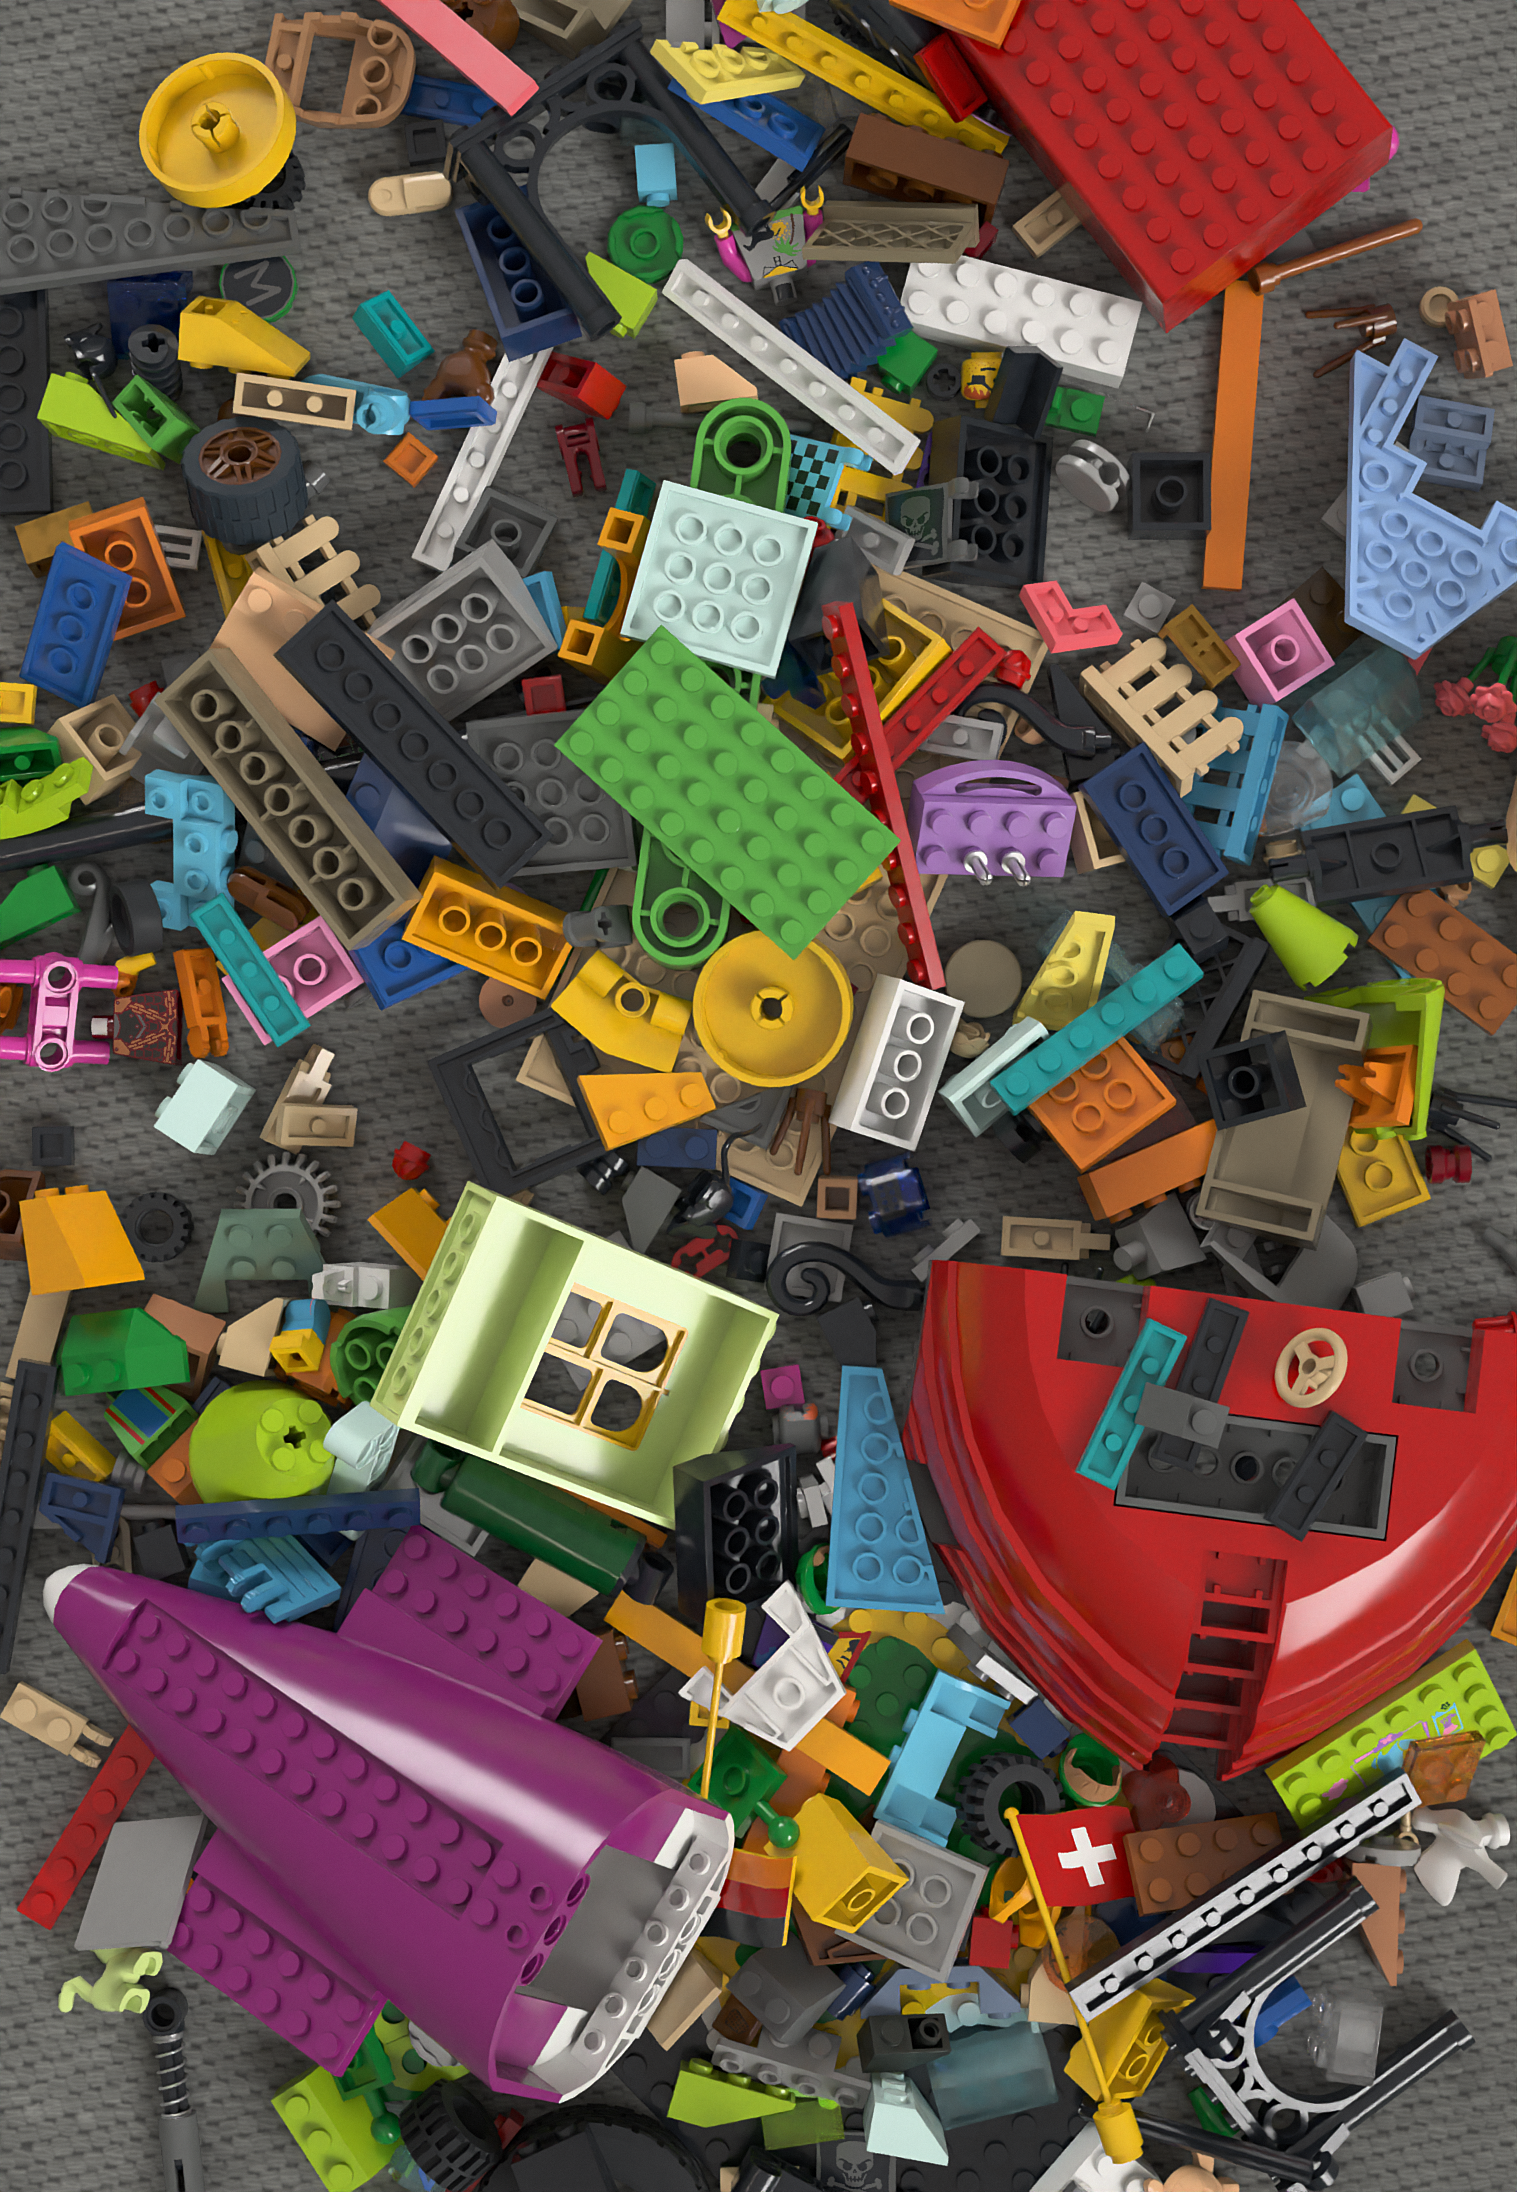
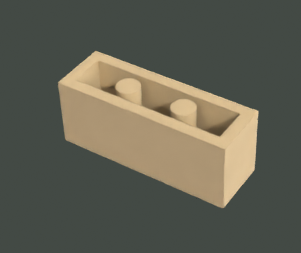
M237 372L232 414L350 431L352 430L356 390Z

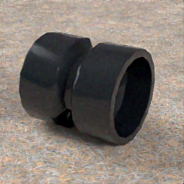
M1027 1108L1015 1116L1008 1111L992 1124V1128L1000 1141L1023 1164L1041 1151L1040 1143L1042 1141H1053ZM1023 1121L1033 1132L1030 1137L1019 1126Z

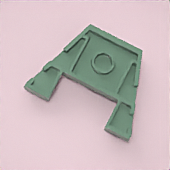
M221 1209L193 1309L203 1313L229 1312L230 1293L228 1280H307L309 1299H314L312 1298V1275L323 1272V1264L326 1263L320 1253L321 1247L302 1210ZM328 1304L330 1312H337L339 1308L344 1310L347 1308V1306Z

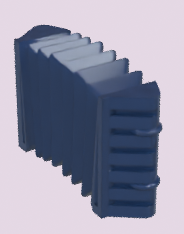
M865 261L848 269L845 272V281L836 282L837 288L830 289L831 296L822 297L823 302L813 303V308L795 313L796 316L783 318L778 322L784 335L845 382L846 379H850L852 376L857 377V372L867 371V365L877 364V356L887 354L886 347L897 345L894 338L904 337L914 328L905 312V306L901 305L888 280V275H885L879 262Z

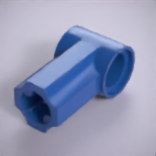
M1293 1974L1276 1986L1262 2004L1254 2028V2048L1268 2042L1277 2034L1279 2026L1312 2005L1309 1997Z

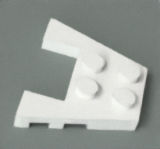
M787 1580L761 1607L790 1635V1638L735 1695L721 1682L718 1715L743 1726L744 1729L787 1751H791L847 1692L792 1583ZM703 1666L678 1693L683 1698L689 1701L692 1700L708 1708L710 1711L714 1674L706 1666Z

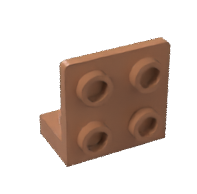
M1496 289L1447 303L1448 312L1445 313V323L1449 334L1454 335L1457 350L1454 351L1456 368L1459 373L1464 374L1465 379L1487 378L1493 376L1494 371L1513 366Z

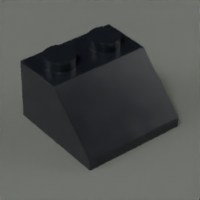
M1285 1030L1196 1054L1218 1131L1307 1107Z

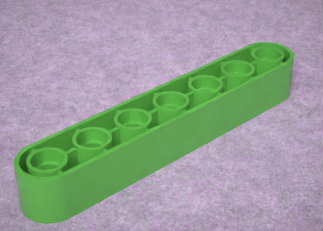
M735 398L714 407L703 419L697 433L690 487L785 513L791 469V437L782 416L770 405L752 398ZM739 441H749L759 448L761 456L754 465L741 468L729 461L727 457L728 450ZM699 658L712 671L726 677L730 687L757 710L760 700L762 675ZM644 827L632 910V924L635 935L643 951L658 965L675 971H689L700 968L725 944L729 931L732 905ZM676 905H687L693 908L698 915V925L688 936H673L664 927L666 913Z

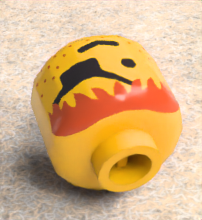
M971 352V359H966L961 365V394L967 400H975V408H986L1002 361V352Z

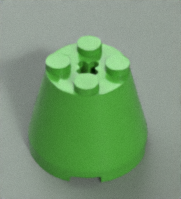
M413 1304L363 1314L344 1325L337 1341L331 1344L330 1366L343 1399L349 1396L356 1406L363 1401L371 1402Z

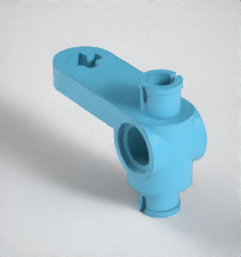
M315 374L302 380L305 383L356 390L353 423L359 424L372 434H403L404 425L410 418L409 407L411 400L407 397L408 394L406 392L325 374Z

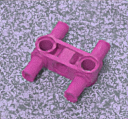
M57 952L37 955L32 960L0 958V982L31 985L27 1033L24 1034V1037L0 1036V1059L22 1060L23 1064H27V1066L40 1067L48 1072L59 1071L69 1066L72 1067L73 1063L108 1064L110 1057L109 1042L75 1040L74 1030L79 991L82 987L116 989L118 984V968L115 965L83 964V961L77 957H65ZM57 966L65 967V973L58 981L48 980L49 972ZM57 1043V1049L53 1055L49 1057L40 1056V1051L44 1045Z

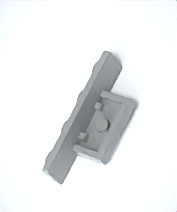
M762 2025L757 2048L725 2038H718L711 2060L713 2065L720 2066L727 2072L743 2073L759 2078L766 2084H780L796 2089L806 2096H819L833 2100L838 2105L846 2108L856 2107L863 2109L872 2085L870 2082L834 2072L842 2037L811 2028L795 2047L779 2041L764 2025Z

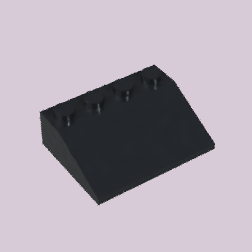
M965 415L933 422L928 486L946 483L958 477L968 478L969 482L976 481L979 483L977 498L953 499L952 541L962 539L967 541L968 544H977L978 555L977 559L973 561H952L922 566V577L956 584L1021 590L1023 585L1043 582L1054 437L1041 434L1040 439H1033L1021 429Z
M787 1443L704 1454L673 1466L678 1611L704 1625L706 1603L711 1599L728 1598L737 1600L745 1604L747 1612L763 1605L787 1580L792 1583L796 1591L797 1584L794 1575L799 1563L796 1445Z

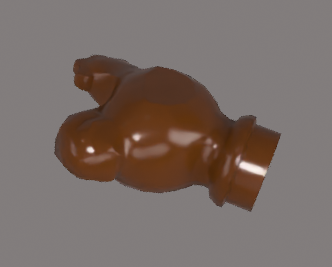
M475 329L470 330L468 336L462 341L464 349L450 354L441 362L435 379L423 390L424 396L422 401L480 396L491 405L495 399L493 387L490 385L491 373L486 366V362L495 358L498 342L485 332Z

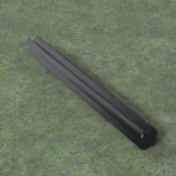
M1083 2096L1079 2104L1078 2117L1094 2122L1093 2115L1099 2111L1098 2105L1104 2101L1096 2102L1091 2096ZM1133 2109L1139 2130L1144 2138L1300 2184L1308 2185L1311 2181L1314 2163L1310 2160Z

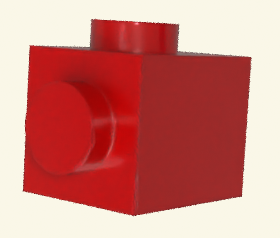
M982 1904L980 1909H975L968 1936L966 1954L968 1963L974 1966L1009 1969L1010 1949H1017L1019 1925L1013 1924L1011 1915L1008 1916L1004 1924L991 1919L989 1916L990 1904Z

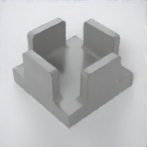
M157 692L119 750L125 756L132 747L141 752L142 755L133 766L130 775L144 785L145 776L156 769L181 774L201 775L206 768L154 701L161 694L160 692Z

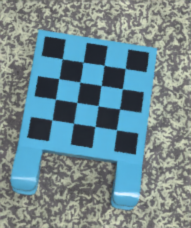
M790 434L791 469L785 514L799 518L815 516L822 519L827 526L848 531L852 517L843 514L838 509L830 508L844 465L867 472L870 469L873 458L856 448L837 446Z

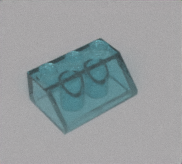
M1385 644L1309 698L1291 719L1341 779L1423 718L1416 671L1401 652Z
M1019 2021L1007 2028L991 2032L980 2031L971 2037L953 2042L950 2041L951 2053L949 2055L926 2063L944 2131L1059 2102L1039 2022Z

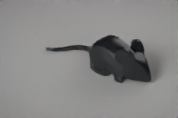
M98 322L87 328L65 335L64 340L77 358L73 361L75 367L80 370L84 378L88 379V384L95 382L111 415L117 418V414L100 381L111 376L118 365L117 353L111 340L98 334L103 328L102 323Z
M761 1123L750 1130L735 1132L728 1137L721 1148L720 1154L722 1178L705 1170L694 1178L687 1188L690 1193L688 1197H680L674 1204L680 1211L673 1217L666 1230L667 1235L677 1238L697 1237L701 1239H712L716 1236L718 1229L714 1223L726 1216L734 1204V1194L730 1187L728 1150L736 1139L756 1133L763 1126Z

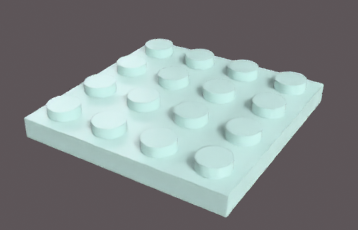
M664 480L620 635L645 643L656 629L662 625L698 658L775 679L818 523Z

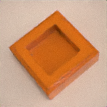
M407 432L383 462L415 488L439 458L412 434Z

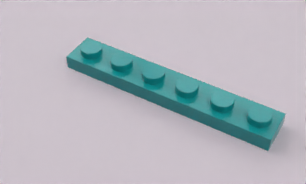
M1178 943L991 1080L990 1087L1012 1115H1017L1202 979L1204 972Z

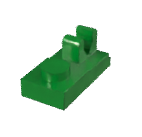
M1057 386L1044 426L1096 437L1105 396Z

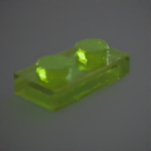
M824 2099L795 2104L794 2110L761 2116L766 2151L845 2139L841 2108L833 2100Z

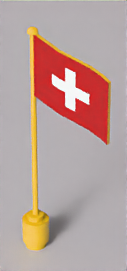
M1115 1805L1090 1806L1056 1814H1019L1016 1808L1010 1807L1004 1812V1818L1009 1819L1064 1984L1072 1979L1047 1907L1089 1906L1126 1897H1135L1122 1838L1126 1834L1136 1833L1127 1807ZM1068 1993L1104 2102L1098 2105L1099 2111L1093 2115V2119L1105 2155L1111 2157L1113 2164L1131 2162L1143 2154L1141 2145L1144 2142L1130 2103L1121 2102L1120 2098L1112 2099L1086 2021Z

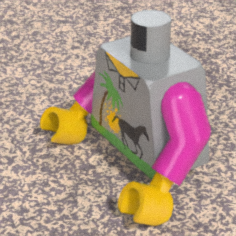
M819 185V196L814 201L806 200L804 186L800 190L802 205L807 210L803 212L800 205L776 211V216L766 227L748 238L744 236L735 222L731 223V216L722 207H720L724 218L719 225H713L712 218L708 213L705 216V223L716 233L714 240L724 266L742 282H751L755 291L771 287L776 306H784L797 301L798 298L793 281L806 278L807 268L814 265L817 261L803 260L802 247L818 226L823 223L822 210L818 208L824 202V195Z

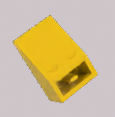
M199 295L180 313L178 360L190 361V366L210 369L213 368V365L228 367V371L237 374V372L251 374L252 371L267 373V377L289 380L290 377H295L310 360L311 353L238 301Z

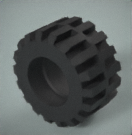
M995 1752L994 1756L985 1755L980 1757L981 1764L972 1763L967 1768L971 1773L970 1776L961 1777L959 1784L964 1787L962 1793L956 1792L955 1801L961 1802V1808L955 1810L958 1819L965 1821L960 1827L964 1834L971 1835L970 1841L990 1852L1018 1858L1021 1854L1011 1825L1004 1826L999 1817L998 1804L1003 1791L1010 1784L1016 1783L1022 1796V1806L1019 1814L1060 1813V1808H1066L1065 1799L1059 1798L1058 1794L1064 1790L1061 1782L1052 1781L1056 1774L1052 1769L1044 1767L1045 1763L1013 1753Z
M446 2078L436 2080L399 2114L398 2125L401 2130L400 2133L410 2155L428 2177L451 2192L465 2191L494 2166L503 2155L501 2138L486 2109L469 2091L452 2080L449 2081Z

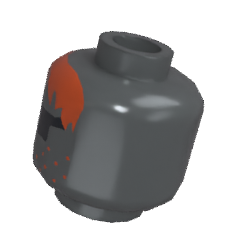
M814 1403L784 1404L779 1408L778 1415H772L774 1445L794 1444L796 1445V1455L817 1453L821 1448V1439H829L827 1415L819 1416L818 1407Z

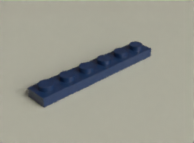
M419 1488L175 1506L178 1543L199 1544L205 1541L244 1540L257 1537H284L297 1534H324L336 1531H364L375 1528H404L421 1525Z

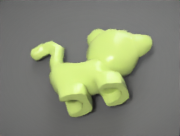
M142 1947L90 1950L97 1955L102 1963L106 1964L103 1975L95 1982L94 1986H91L81 1976L73 1978L64 1983L59 1994L58 2008L61 2012L65 2013L72 2010L75 1993H78L83 2000L91 2003L100 2011L123 2012L126 2009L141 2014L148 2005L150 1992L143 1985L137 1983L140 1976L144 1974L150 1976L158 1974L163 1963L162 1953L152 1948Z

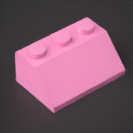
M321 915L263 952L307 1018L365 982L348 950ZM229 974L223 977V983L264 1046L273 1041Z

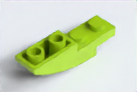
M82 756L69 764H61L53 773L40 780L34 779L30 781L24 788L13 778L1 784L0 840L34 833L68 819L72 801L88 793L93 765Z

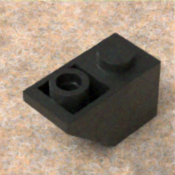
M945 2013L868 2016L856 2035L862 2073L901 2072L951 2053Z

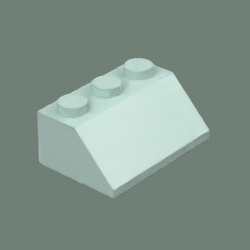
M1027 1016L1020 1023L1011 1026L1001 1039L981 1055L976 1056L975 1060L960 1073L952 1075L945 1085L938 1090V1093L957 1118L975 1137H978L1009 1111L990 1087V1081L1051 1036L1041 1022Z
M903 2071L871 2073L869 2082L872 2085L863 2113L866 2151L947 2166L949 2157L942 2123L911 2078L905 2077Z

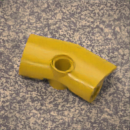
M598 949L572 982L551 1004V1008L603 1052L665 1073H671L693 1008V1001L641 985L604 952ZM635 989L642 993L644 1004L638 1011L630 1012L622 1006L621 997L627 990Z

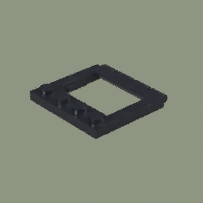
M551 1007L427 1061L480 1185L508 1198L620 1149V1147L609 1151L605 1150L576 1080L580 1075H588L601 1068L591 1042L586 1038L574 1043L572 1039L581 1035V1033ZM544 1034L590 1139L574 1146L569 1144L535 1159V1163L517 1170L472 1065L506 1053Z

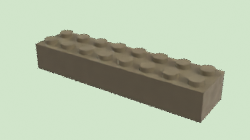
M230 648L208 649L154 700L348 951L369 946L423 898L418 889Z

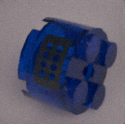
M911 1151L866 1163L864 1165L865 1172L857 1174L863 1196H870L874 1210L868 1212L874 1234L883 1233L886 1239L928 1228L933 1224L932 1218L924 1219L923 1211L929 1210L930 1205L919 1168H910L907 1160L914 1158Z

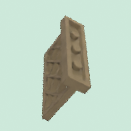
M827 200L823 205V223L818 226L802 247L803 260L956 264L966 247H976L980 242L978 204Z

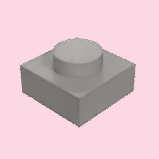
M1141 582L1122 618L1156 636L1176 600Z

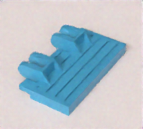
M292 1535L246 1538L244 1540L205 1541L197 1544L198 1547L194 1552L201 1563L209 1562V1560L219 1557L218 1563L232 1577L226 1586L231 1596L244 1595L240 1603L247 1613L255 1612V1610L265 1607L264 1613L274 1624L284 1619L288 1622L293 1621L340 1599L341 1587ZM184 1543L187 1547L189 1546L190 1548L191 1546L196 1545L195 1543Z

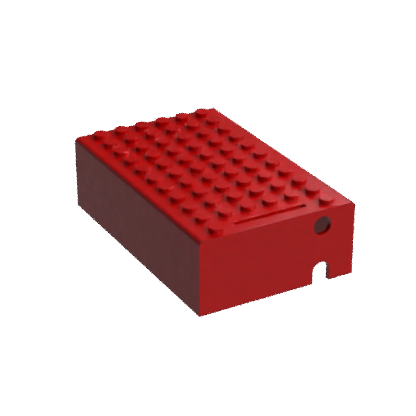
M1021 0L1000 49L935 24L941 33L947 31L987 95V101L1000 113V118L1056 191L1059 192L1069 208L1165 333L1172 330L1389 163L1393 126L1294 0Z

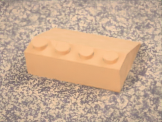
M259 566L245 585L210 648H230L289 724L331 750L336 751L346 732L273 656L324 606ZM365 633L391 661L396 651Z

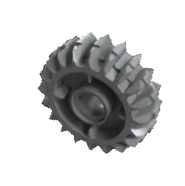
M283 1152L282 1164H279L275 1154H270L267 1156L269 1168H266L261 1161H256L253 1165L259 1175L256 1177L249 1172L243 1174L242 1177L251 1185L249 1188L237 1186L236 1192L246 1195V1201L234 1202V1208L279 1209L278 1201L280 1197L289 1193L295 1197L297 1202L296 1209L302 1210L321 1246V1242L316 1234L319 1232L322 1236L330 1237L332 1232L324 1226L325 1221L338 1223L339 1217L336 1215L328 1214L329 1208L341 1207L340 1201H329L328 1198L329 1194L339 1191L338 1186L332 1185L325 1188L323 1184L332 1177V1174L326 1171L317 1176L316 1172L321 1165L317 1160H314L308 1168H305L307 1162V1155L299 1154L295 1164L292 1162L291 1152Z

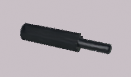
M839 124L814 150L803 172L795 169L786 178L789 184L770 202L775 211H778L796 192L800 194L803 186L806 191L848 149L853 135V131L848 126Z

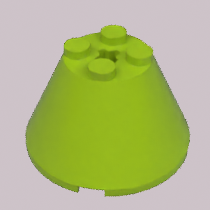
M255 1380L237 1384L225 1390L205 1407L196 1426L193 1428L190 1438L189 1467L199 1496L207 1504L326 1495L337 1457L325 1450L323 1443L328 1431L333 1426V1421L322 1406L311 1396L286 1383L271 1380Z

